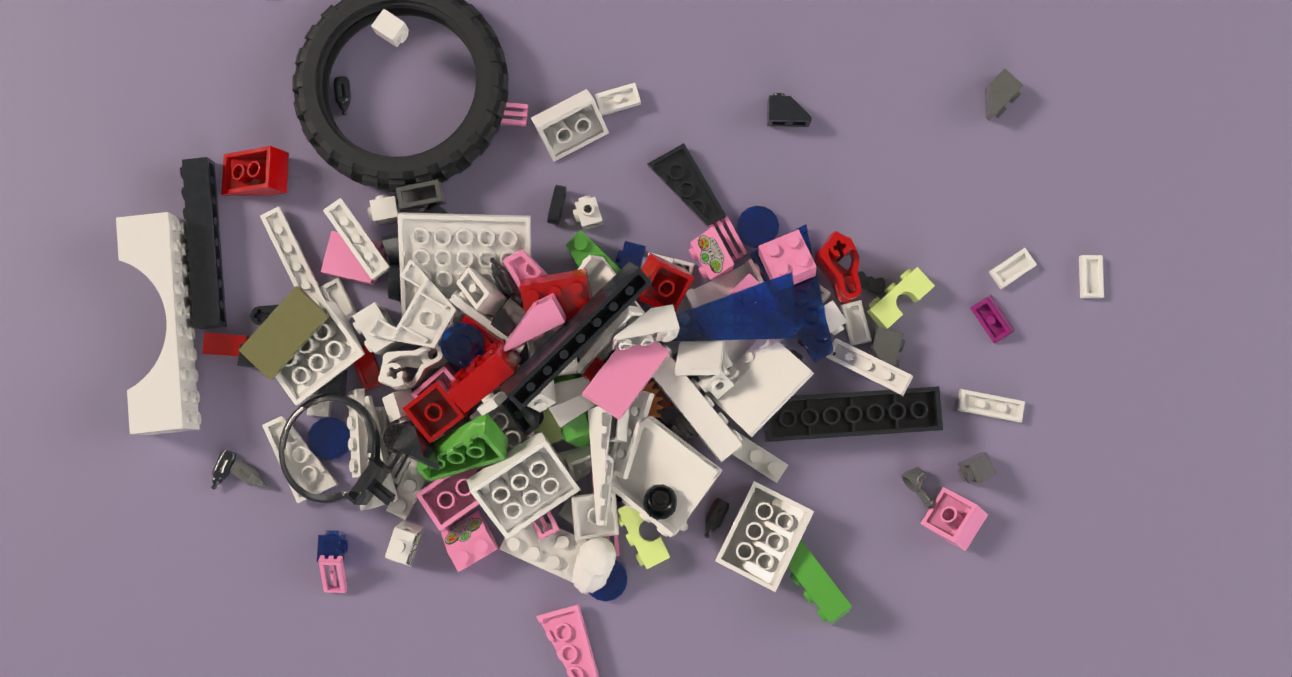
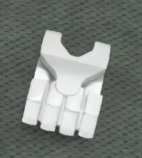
M437 345L436 349L421 347L413 351L387 352L383 356L378 381L399 391L418 387L433 371L445 366L449 362V354L439 345ZM438 352V356L433 359V355ZM407 367L419 369L412 381V374L407 372L409 371Z

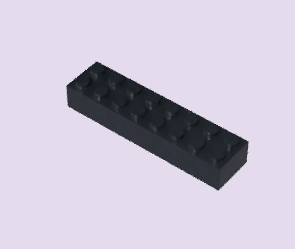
M939 386L907 388L903 396L892 390L792 396L764 424L765 442L943 430Z

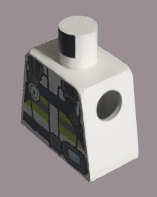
M404 520L394 528L385 558L411 567L424 527Z

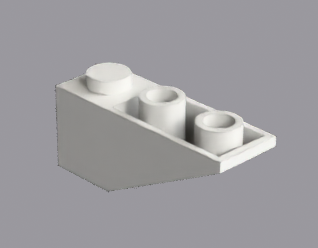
M673 304L651 308L614 336L612 350L618 348L626 350L631 346L640 344L641 346H647L656 341L669 342L676 338L680 327Z

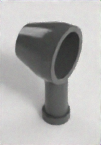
M916 467L901 475L904 484L918 495L925 508L934 503L933 499L928 496L922 487L926 479V474L922 469Z

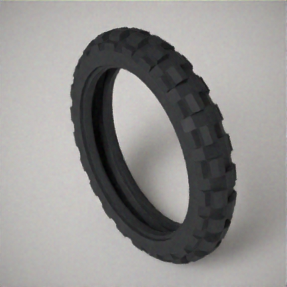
M341 0L335 6L331 4L321 14L322 18L318 23L311 26L304 37L306 41L303 47L299 49L295 61L296 71L292 79V91L295 98L293 104L296 116L300 121L302 131L308 142L340 174L364 186L387 191H395L398 187L439 180L443 183L448 181V178L453 175L460 174L470 167L471 163L489 147L490 141L495 133L498 132L508 101L509 77L504 52L498 37L491 25L488 24L483 15L472 4L467 3L465 0ZM383 9L394 16L422 17L447 27L468 48L475 67L476 84L474 97L463 122L442 143L422 153L409 156H383L358 147L339 130L329 106L328 83L336 57L344 45L357 32L374 23Z

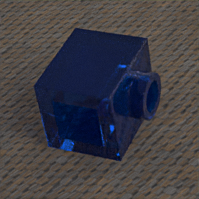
M625 241L623 250H618L616 257L619 268L622 269L628 262L641 268L646 246Z
M326 530V534L318 535L317 562L320 555H325V559H328L329 556H334V559L342 556L344 561L345 553L348 551L346 535L339 534V530Z

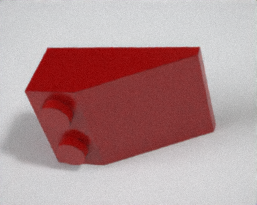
M265 146L224 154L221 195L274 196L286 194L289 152L273 146Z

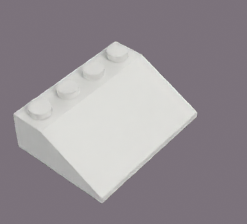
M325 301L320 305L329 315V318L276 376V379L296 406L365 355L347 317L335 301Z
M765 332L728 369L730 373L727 376L734 386L719 399L710 391L705 394L745 432L753 437L814 373L779 341Z
M539 431L509 451L506 460L489 464L467 479L469 491L506 539L580 491L579 486L542 431Z
M754 481L715 561L776 592L814 511Z

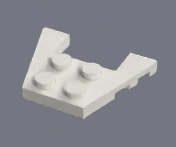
M409 260L400 277L419 287L415 297L397 327L375 317L366 334L372 337L436 349L457 310L412 260Z

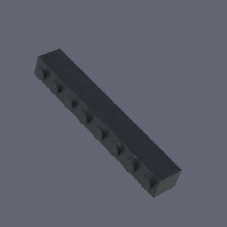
M208 157L183 159L180 175L184 185L181 189V194L185 200L183 217L186 220V229L184 230V236L188 242V249L186 250V259L189 262L187 278L191 285V291L189 292V301L192 304L190 320L194 328L201 330L227 327L215 162Z
M628 262L499 388L522 411L652 284L651 280L640 267Z

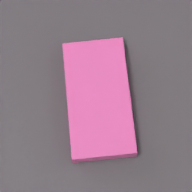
M657 342L647 346H641V344L631 346L626 350L616 349L585 388L582 396L620 420L669 355L670 351Z

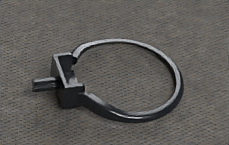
M323 394L307 400L291 414L280 436L279 461L284 477L298 494L317 503H336L348 499L354 505H367L373 496H376L387 506L395 499V494L382 485L392 469L380 459L381 444L378 427L372 415L361 403L345 395ZM319 402H340L353 408L365 423L368 436L367 453H371V456L366 460L369 465L350 491H339L330 495L313 494L300 487L287 469L284 456L287 438L292 425L305 410Z

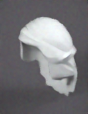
M602 537L592 538L580 547L571 582L574 583V586L580 593L586 595L588 592L593 593L606 584L616 559L615 548L608 539Z

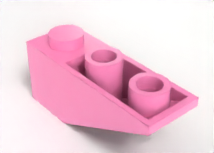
M554 293L532 304L506 341L503 348L505 352L510 349L515 351L521 348L524 342L530 339L532 341L538 340L544 335V332L550 329L556 331L564 325L566 314Z

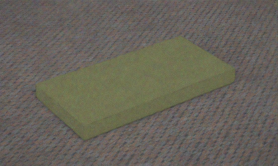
M295 286L239 351L269 380H273L329 318V315L299 286Z

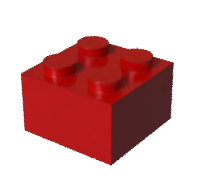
M650 253L641 270L651 280L652 284L637 299L654 307L673 304L674 311L676 312L695 277L686 269Z
M443 379L435 382L402 408L429 443L436 440L469 414L468 411L464 413L447 395L450 388Z

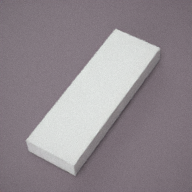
M960 389L956 411L1022 423L1025 401Z

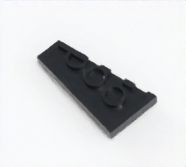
M684 143L647 163V166L707 227L726 217L724 210Z

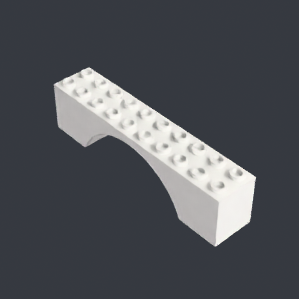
M169 212L117 217L119 261L136 267L150 279L161 296L167 320L165 342L156 364L138 384L127 390L130 434L154 435L200 430L199 424H201L202 420L201 414L198 412L200 394L196 385L199 376L198 371L195 369L197 352L193 342L196 333L190 320L192 306L189 301V292L191 291V285H189L187 278L189 264L186 259V250L188 249V244L184 236L186 222Z

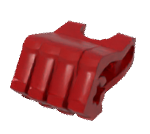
M837 231L832 232L823 246L816 252L814 262L831 283L836 300L847 304L861 293V284L857 273L859 254L850 237L842 235ZM845 256L851 257L848 270L838 263Z

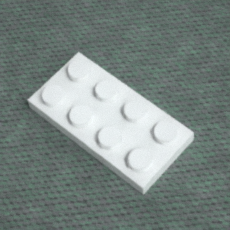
M536 519L542 534L546 531L540 519ZM547 522L550 530L553 529L552 524ZM530 523L508 539L504 538L499 550L571 582L580 547L588 540L576 541L575 534L562 528L540 540L532 523Z

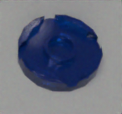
M765 206L747 208L742 212L737 221V233L741 241L751 248H758V246L774 240L779 232L777 216Z
M459 322L445 330L440 346L442 354L449 362L451 361L458 366H469L476 356L483 354L485 342L482 332L475 325Z
M326 417L320 419L312 425L308 432L309 448L315 456L324 460L341 458L349 450L350 429H348L344 421L338 418Z
M615 559V564L606 584L593 593L589 592L592 597L606 602L615 600L622 595L628 580L626 569L622 563Z

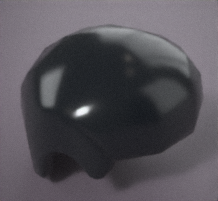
M657 484L646 491L643 498V507L649 517L656 520H664L676 511L677 496L671 487Z

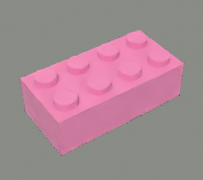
M486 466L437 479L415 494L439 531L445 530L480 505L469 491L467 479Z

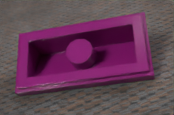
M989 295L970 308L993 343L998 342L1015 331L992 295Z

